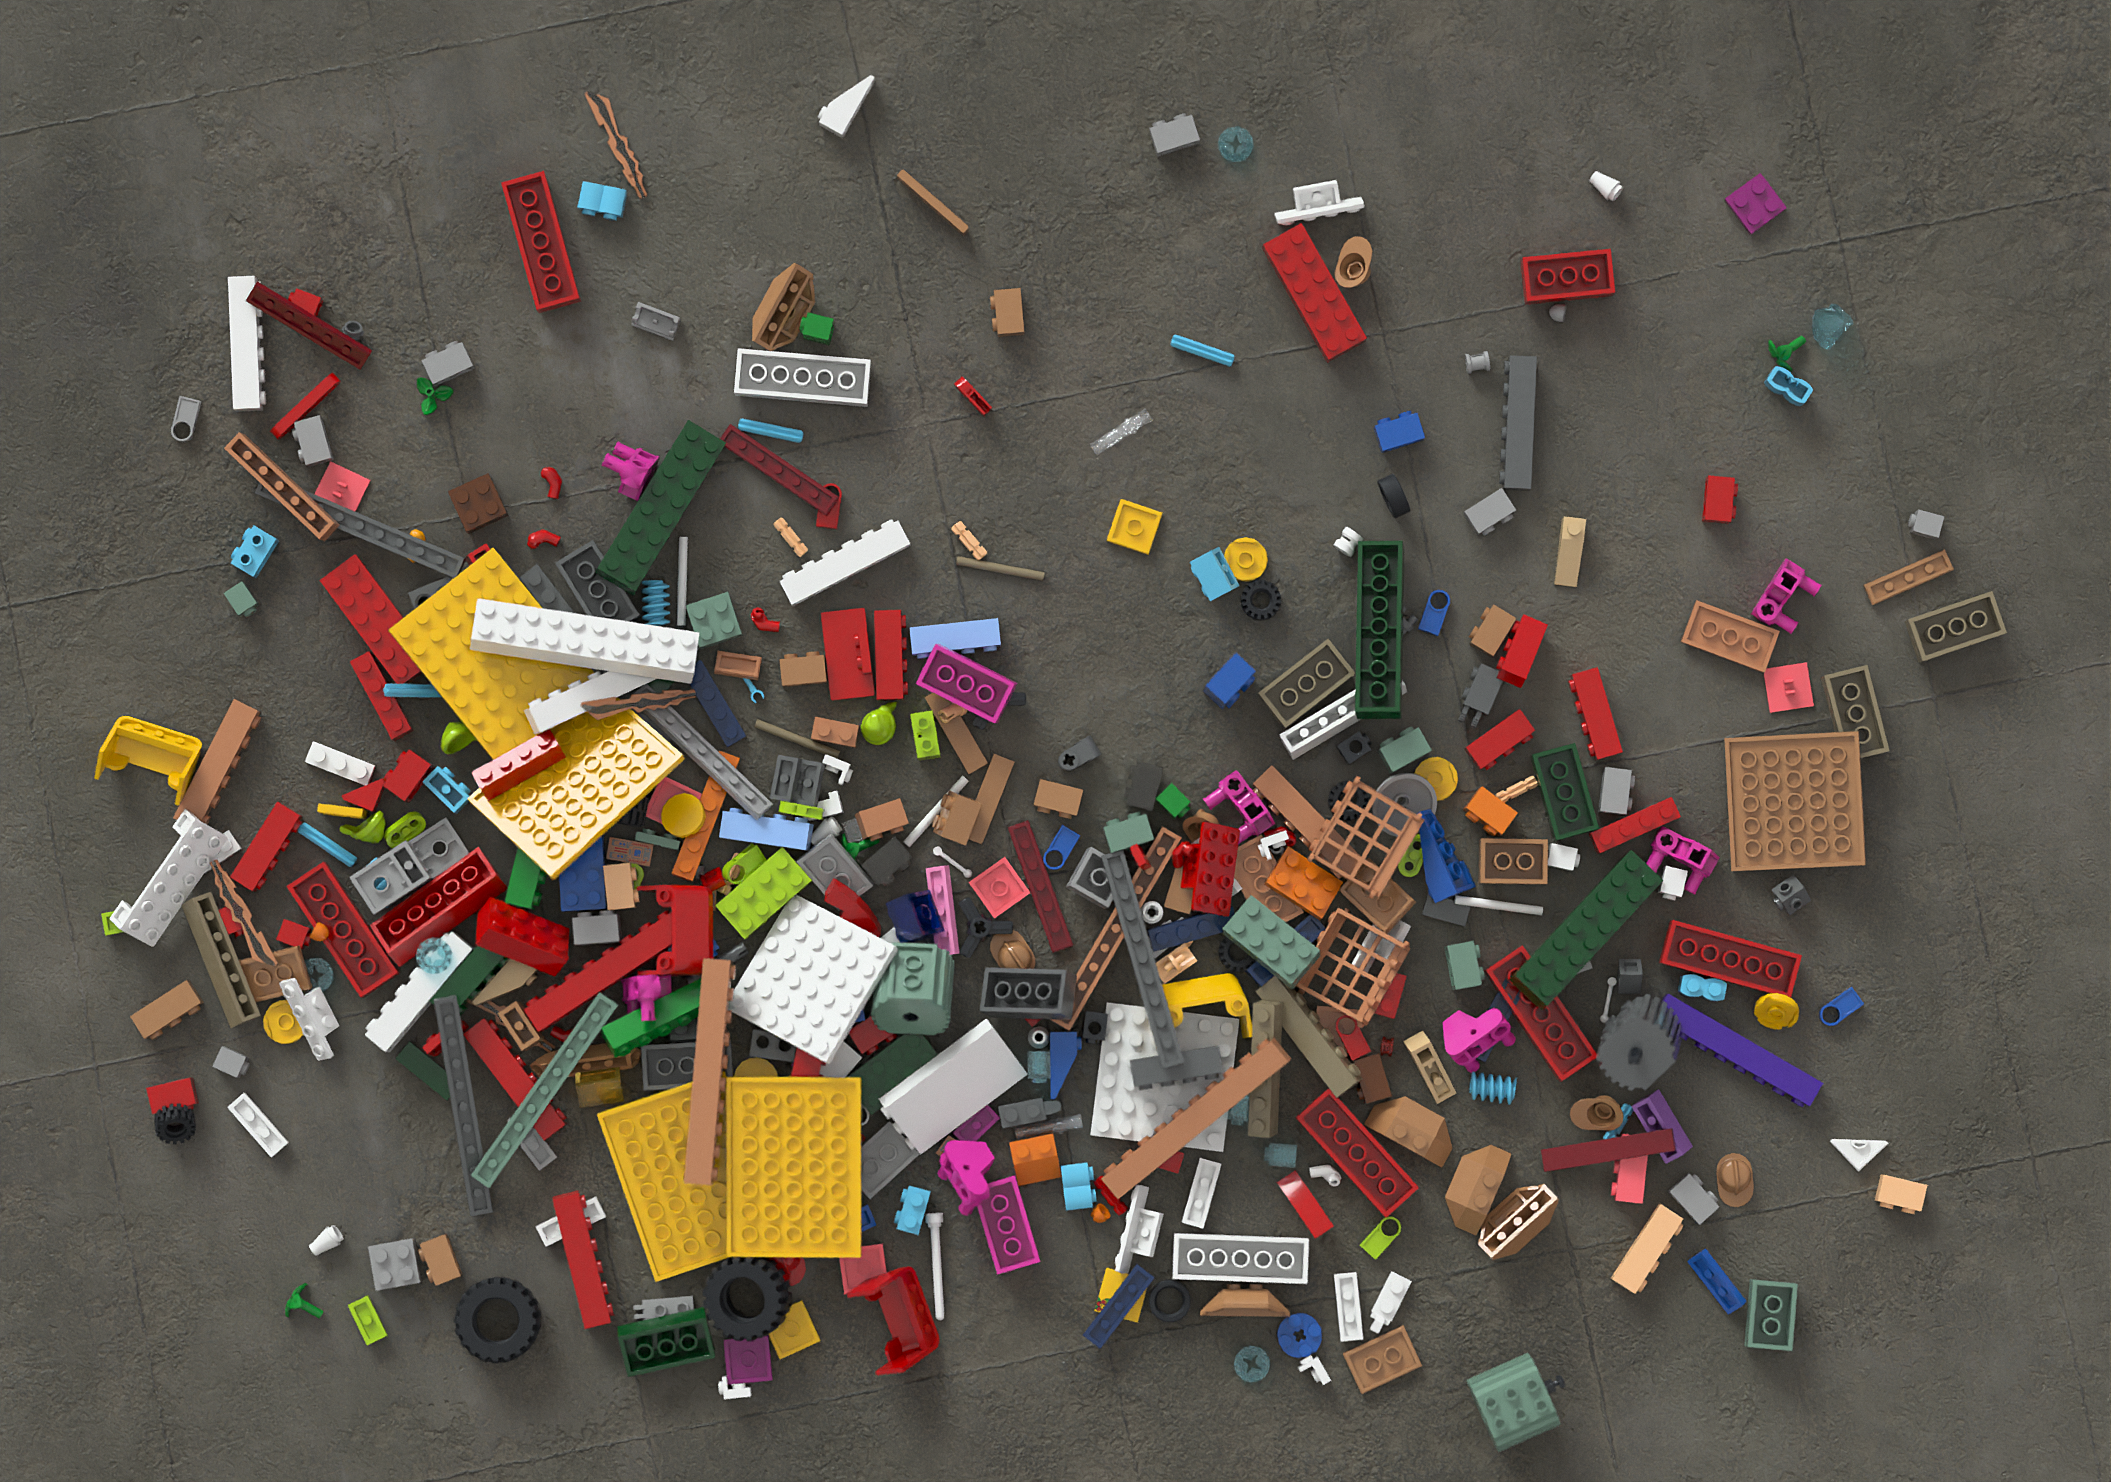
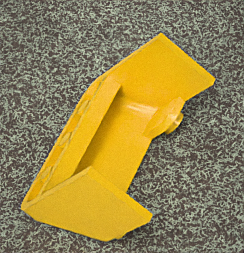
M130 716L119 717L99 750L94 779L99 780L105 767L114 771L124 769L128 763L169 775L168 785L177 791L175 805L179 806L190 786L201 753L202 742L196 737Z
M1226 973L1162 984L1174 1028L1183 1021L1182 1008L1225 1001L1227 1012L1232 1016H1239L1242 1038L1252 1037V1023L1248 1001L1235 975Z

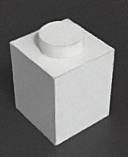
M1551 843L1548 850V866L1573 871L1574 867L1578 868L1580 854H1577L1578 849Z
M1664 866L1661 876L1663 881L1658 889V893L1663 894L1662 898L1675 901L1676 897H1682L1688 871Z

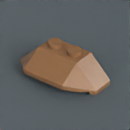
M794 263L774 278L753 316L752 341L768 351H773L796 339L800 331L802 317L806 318L807 313H810L815 304L813 274Z
M1406 1096L1374 1105L1364 1123L1365 1126L1441 1168L1453 1149L1445 1118Z
M1489 1145L1462 1156L1444 1197L1455 1227L1477 1235L1504 1177L1511 1153Z
M1545 1184L1517 1188L1486 1216L1482 1224L1478 1245L1492 1260L1516 1254L1550 1223L1559 1199Z
M1227 1284V1288H1222L1200 1309V1316L1290 1317V1312L1268 1289H1263V1284H1249V1288H1240V1284Z

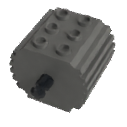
M1646 994L1643 997H1636L1632 1002L1628 1000L1620 1008L1621 1013L1617 1016L1612 1015L1605 1023L1606 1027L1602 1031L1604 1034L1600 1038L1602 1041L1596 1058L1597 1062L1601 1060L1599 1067L1601 1070L1605 1069V1076L1608 1077L1610 1075V1081L1613 1083L1619 1082L1618 1086L1621 1088L1628 1086L1627 1090H1633L1634 1088L1646 1090L1677 1059L1682 1041L1679 1037L1682 1028L1681 1022L1677 1024L1679 1019L1677 1014L1673 1016L1674 1010L1671 1007L1668 1009L1666 1002L1660 1003L1658 997L1651 999V995Z

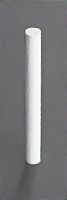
M679 537L677 626H686L688 537Z
M962 775L950 791L959 793L969 781ZM941 800L903 841L906 845L910 847L934 821L936 815L940 814L942 810L940 806Z
M1455 895L1454 904L1534 915H1542L1543 907L1458 895Z

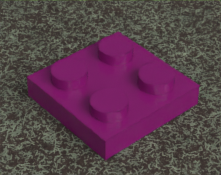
M1761 173L1724 199L1750 235L1786 209L1784 203Z
M769 1335L749 1342L746 1339L741 1342L734 1339H724L728 1385L773 1380Z

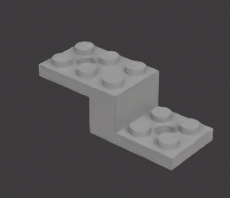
M445 817L409 842L404 841L349 878L375 915L410 891H416L435 879L470 852L447 817ZM437 842H443L446 845V850L441 855L434 852V845ZM383 877L386 879L387 886L384 890L376 889L375 881L377 878Z

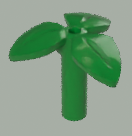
M1799 336L1790 344L1781 345L1777 349L1773 342L1769 340L1770 354L1773 358H1777L1776 362L1780 367L1792 372L1793 369L1786 360L1790 358L1792 352L1806 343V339L1803 336Z
M422 377L417 378L416 385L420 394L428 396L421 403V410L424 415L432 414L436 410V398L446 401L453 394L454 390L450 386L441 385L434 391L430 380Z
M846 833L842 835V846L855 861V857L859 852L880 843L879 839L871 841L870 838L859 843H847Z
M307 1283L300 1285L293 1291L292 1297L286 1303V1317H289L291 1309L300 1308L317 1318L322 1316L323 1310L303 1300L300 1296L301 1291L308 1285Z

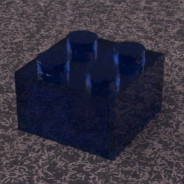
M930 889L905 894L886 903L888 915L892 919L896 930V937L900 943L926 940L945 931Z

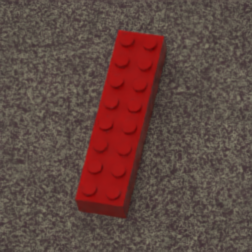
M666 910L657 916V922L654 924L646 923L638 929L639 934L634 937L630 934L619 941L621 946L616 949L614 947L608 948L601 953V959L598 961L592 959L582 966L584 970L577 974L575 971L563 978L565 981L560 986L554 984L546 989V995L542 998L536 996L526 1003L528 1007L523 1010L537 1031H545L595 998L599 992H604L621 981V979H624L668 950L667 948L672 946V912Z

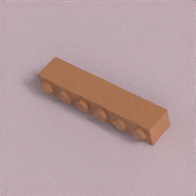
M239 432L224 448L318 539L326 541L340 526L245 434Z
M236 699L233 700L173 817L174 819L178 820L182 812L187 809L201 822L209 823L211 817L208 814L211 808L215 809L221 798L218 795L222 788L225 789L231 779L228 776L231 769H236L241 759L239 754L242 748H247L251 740L249 734L252 728L256 729L261 721V717H259L261 712Z
M1271 765L1252 784L1255 787L1253 791L1261 800L1265 798L1270 803L1269 809L1276 816L1281 814L1286 819L1283 823L1292 832L1296 829L1301 835L1299 838L1306 847H1309L1315 838L1319 840L1323 832L1320 829L1325 819ZM1333 829L1328 838L1343 846L1345 839ZM1325 842L1319 855L1333 863L1340 850ZM1348 845L1347 849L1359 855L1350 845ZM1344 853L1337 866L1352 873L1358 860ZM1330 870L1338 879L1341 877L1344 880L1347 879L1334 870Z

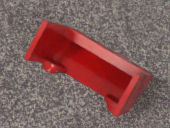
M700 885L637 886V891L656 893L657 902L662 907H672V952H663L659 955L657 970L637 971V976L657 975L672 977L702 975L703 958L713 959V894L711 889Z
M901 1267L867 1279L847 1293L848 1298L864 1296L868 1301L879 1300L893 1338L885 1346V1355L888 1363L875 1371L876 1375L905 1372L938 1347L939 1335L918 1277L912 1267Z

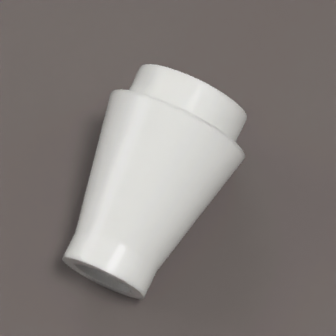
M1598 171L1589 180L1607 200L1614 201L1623 189L1619 181Z
M833 816L825 818L812 833L811 842L815 846L830 834L837 837L839 832L842 831V827Z
M1155 901L1145 903L1141 908L1142 918L1147 923L1158 922L1163 916L1161 905ZM1149 909H1154L1156 911V915H1154V917H1150L1147 914V911Z
M1037 1026L1030 1030L1028 1041L1034 1048H1044L1050 1041V1034L1046 1028ZM1037 1033H1041L1043 1035V1040L1041 1042H1037L1035 1040V1035Z
M332 1225L331 1227H326L309 1247L313 1254L318 1256L320 1253L340 1245L344 1238L340 1230Z

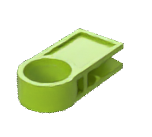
M780 801L778 812L823 820L825 809Z
M751 843L724 865L722 875L726 881L740 884L767 860L758 845ZM735 865H739V876L731 880L729 876L730 869Z
M1384 1217L1360 1246L1376 1260L1401 1232L1400 1222L1394 1217ZM1392 1219L1396 1221L1398 1230L1395 1235H1384L1381 1226L1385 1220Z

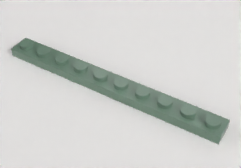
M599 992L471 1174L472 1177L490 1188L600 1032L601 1027L604 1026L618 1006L617 1003Z

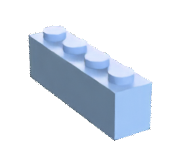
M998 618L910 627L912 655H917V659L929 658L934 645L938 643L952 651H961L962 654L975 653V649L983 648L984 652L997 651V647L1001 646Z
M730 808V812L723 811L719 837L809 851L814 825L808 823V819L795 817L794 821L786 820L785 815L773 814V818L764 817L763 815L756 820L749 814H743V809Z

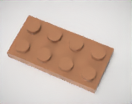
M1696 600L1681 643L1765 673L1780 631Z
M1261 834L1238 847L1234 878L1242 887L1241 892L1246 900L1252 895L1286 923L1304 912L1300 907L1264 885L1277 862L1272 853L1271 860H1267L1266 856L1262 857L1258 847L1259 844H1262L1261 839L1263 836Z

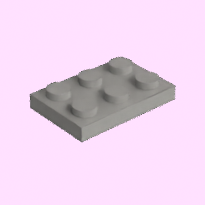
M832 834L828 835L797 859V864L824 895L833 878L848 886L859 896L874 885V882Z
M890 1121L861 1147V1190L869 1199L877 1194L919 1155L916 1149H910L904 1140L906 1138L897 1132Z

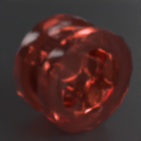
M1386 1036L1382 1037L1380 1056L1387 1054L1388 1057L1392 1056L1393 1037L1390 1039H1386Z

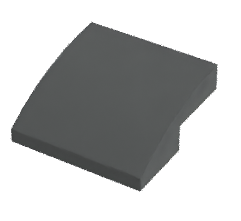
M778 755L770 799L817 807L825 764Z

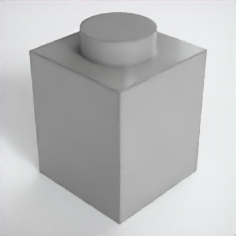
M1917 510L1909 518L1908 527H1911L1910 533L1936 540L1939 538L1944 516Z
M222 1046L212 1067L240 1078L241 1074L245 1075L250 1063L247 1062L249 1057Z

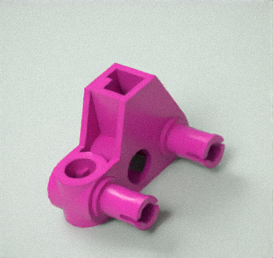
M618 441L612 454L626 461L607 453L602 466L619 473L622 481L618 490L619 493L639 501L651 480L660 456H654L644 451L641 447L634 450Z
M1786 558L1751 614L1769 626L1776 624L1789 632V634H1792L1798 622L1782 613L1783 605L1791 597L1797 586L1815 597L1822 585L1807 577L1803 568ZM1784 578L1792 583L1788 589L1781 585ZM1762 606H1769L1771 615H1763Z
M1237 770L1218 782L1219 788L1203 798L1210 810L1225 799H1230L1245 820V824L1238 828L1240 829L1238 844L1251 835L1258 837L1275 824L1265 805ZM1229 780L1238 781L1240 783L1238 785L1239 790H1230L1228 788L1230 785ZM1251 804L1255 809L1259 807L1262 811L1252 820L1244 810Z
M1661 826L1654 836L1651 844L1653 851L1646 864L1657 873L1664 857L1669 856L1691 868L1692 873L1684 886V890L1695 895L1703 878L1710 877L1720 857L1702 844ZM1667 835L1670 837L1669 841H1671V844L1664 847L1660 839ZM1692 852L1702 853L1697 863L1688 859Z
M645 975L621 979L623 986L622 1002L627 1004V1015L640 1009L641 1003V1021H655L654 1000L672 993L671 976Z
M1496 1008L1486 1011L1477 1019L1458 1010L1442 1022L1446 1052L1455 1063L1461 1066L1464 1065L1470 1073L1476 1072L1480 1067V1063L1476 1058L1501 1040L1503 1045L1508 1047L1516 1041V1037L1510 1031V1023L1502 1012Z
M949 1141L944 1147V1153L940 1156L939 1162L941 1167L938 1170V1176L942 1180H947V1178L950 1180L962 1200L959 1212L965 1216L971 1215L974 1207L980 1205L982 1200L988 1199L990 1194L988 1184L983 1176L989 1171L994 1161V1156L985 1142Z

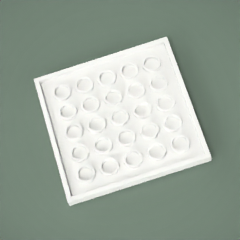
M796 895L784 906L734 989L733 1001L729 1002L728 1010H732L734 1014L830 1064L898 948Z
M1107 1002L1105 1013L1108 1014L1105 1041L1102 1040L1090 1135L1140 1141L1146 1135L1150 1138L1155 1135L1154 1129L1164 1121L1166 1124L1173 1120L1172 1114L1180 1108L1183 1110L1187 1109L1190 1106L1188 1102L1197 1094L1203 1096L1207 1092L1205 1088L1214 1080L1219 1083L1224 1079L1222 1074L1230 1067H1234L1239 1019L1183 1012L1182 1023L1175 1027L1181 1052L1219 1046L1223 1073H1218L1219 1078L1205 1080V1076H1198L1195 1082L1183 1083V1080L1179 1079L1174 1080L1175 1085L1161 1087V1083L1152 1084V1089L1139 1090L1138 1086L1134 1087L1129 1060L1158 1056L1145 1008ZM1228 1111L1184 1147L1223 1152Z

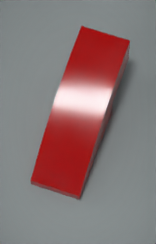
M833 878L825 891V902L840 909V918L880 937L881 925L869 906L857 893Z
M1295 1170L1277 1182L1315 1239L1334 1227Z

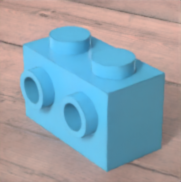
M253 525L252 529L248 528L242 537L244 542L240 548H235L230 558L233 559L231 564L257 578L279 540Z
M1220 547L1190 561L1192 573L1199 579L1202 585V592L1210 601L1239 586Z
M437 766L422 782L457 814L469 802L468 798L470 797L469 793L471 790L462 782L458 785L453 780L455 775L447 767L442 769Z
M909 1185L908 1190L903 1189L900 1202H904L902 1211L897 1210L894 1223L898 1224L897 1229L919 1235L931 1191Z

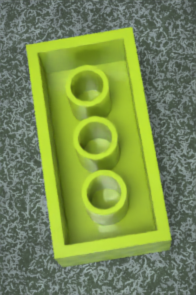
M782 847L715 906L746 940L794 896L806 888L812 880Z

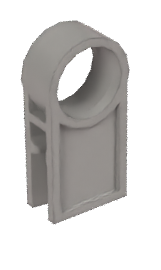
M179 396L171 427V434L177 441L188 442L193 438L201 406L200 400ZM180 423L188 424L191 429L189 436L185 439H179L175 435V428Z

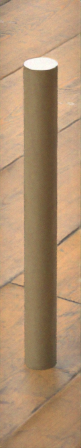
M957 556L956 565L1040 581H1043L1045 572Z
M759 719L756 721L755 728L838 759L839 750Z

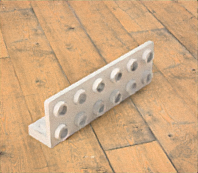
M187 809L182 812L173 826L181 837L133 907L122 900L110 917V920L120 930L152 947L159 940L228 839L223 833L201 822Z

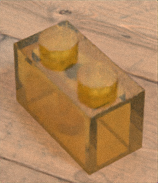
M620 1067L575 1073L576 1091L580 1108L609 1103L615 1104L624 1101V1088Z

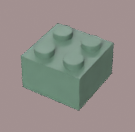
M728 592L686 605L693 630L699 633L698 645L700 649L743 636Z
M1411 726L1399 733L1400 738L1394 740L1391 737L1379 744L1381 748L1377 752L1390 774L1432 751L1419 727L1413 729Z
M1139 811L1128 815V820L1120 822L1119 818L1106 822L1107 826L1103 827L1110 853L1130 849L1136 843L1143 845L1154 841L1146 814L1141 815Z
M1474 941L1445 946L1452 990L1482 985L1481 980H1485L1483 967H1478L1477 958H1481L1479 946L1474 945Z

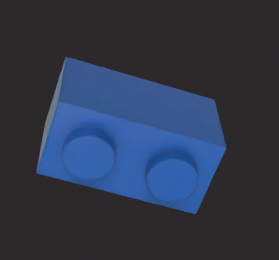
M1411 411L1399 414L1398 419L1390 420V417L1377 421L1378 425L1374 426V431L1381 453L1425 439L1417 413L1412 414Z

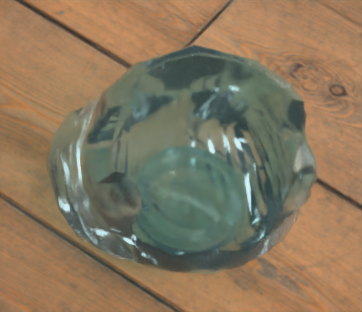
M1831 304L1828 308L1815 310L1812 320L1813 337L1822 348L1829 350L1837 339L1853 325V320L1837 304Z

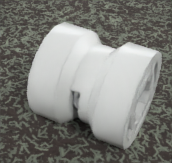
M1345 527L1342 531V537L1337 539L1333 546L1345 555L1352 557L1358 541H1363V538L1352 529Z

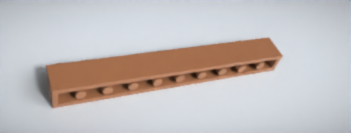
M1163 826L1146 854L1151 867L1147 870L1139 867L1132 878L1140 909L1169 861L1172 851L1181 840L1180 836ZM1116 907L1076 974L1077 981L1072 1020L1050 1019L1069 1031L1124 938Z
M703 958L684 1183L713 1185V1181L718 1179V1167H715V1158L720 1156V1145H717V1136H721L722 1123L719 1122V1113L723 1114L724 1100H721V1091H725L726 1088L723 1068L727 1069L728 1055L724 1054L725 1046H729L730 1033H726L727 1024H731L732 1010H728L729 1001H733L734 988H730L731 979H735L736 966H733V961Z
M1275 1038L1271 1041L1267 1039L1256 1046L1258 1051L1255 1054L1251 1055L1248 1053L1239 1060L1241 1063L1236 1069L1233 1066L1222 1074L1224 1079L1219 1083L1214 1080L1205 1088L1207 1092L1203 1096L1197 1094L1188 1102L1190 1106L1187 1109L1183 1110L1180 1108L1172 1114L1173 1120L1166 1124L1164 1121L1154 1129L1155 1135L1151 1138L1146 1135L1137 1143L1140 1146L1134 1152L1129 1149L1120 1157L1122 1161L1118 1165H1115L1113 1162L1103 1170L1105 1175L1101 1179L1117 1199L1122 1197L1289 1062L1290 1056Z

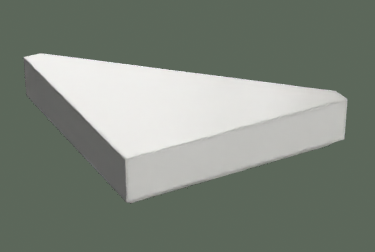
M1830 1140L1831 1144L1858 1172L1888 1144L1887 1141Z

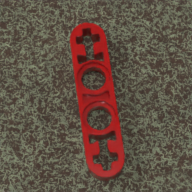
M334 373L329 374L287 413L270 432L277 440L283 438L295 427L294 422L301 421L340 384L341 380Z

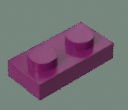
M987 1104L963 1122L953 1134L960 1141L976 1142L1000 1117Z

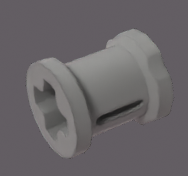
M1484 351L1483 354L1471 356L1465 354L1468 374L1482 369L1490 371L1487 351Z

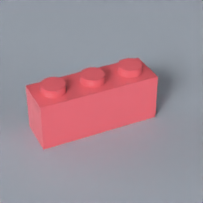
M1648 1155L1614 1161L1613 1173H1616V1182L1611 1184V1195L1614 1196V1200L1643 1204Z

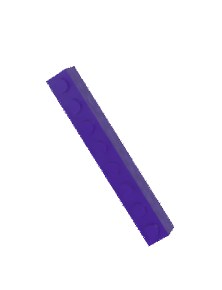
M1665 994L1661 1003L1666 1002L1668 1004L1667 1008L1671 1007L1674 1010L1673 1016L1677 1014L1679 1017L1677 1024L1681 1022L1682 1026L1680 1038L1685 1041L1688 1038L1696 1042L1694 1046L1704 1052L1707 1049L1715 1053L1713 1057L1723 1063L1727 1060L1735 1064L1733 1068L1742 1074H1745L1746 1071L1754 1075L1752 1079L1759 1084L1764 1085L1768 1083L1773 1086L1772 1091L1783 1097L1784 1094L1792 1097L1791 1102L1803 1108L1804 1105L1810 1106L1823 1084L1822 1082L1672 995Z

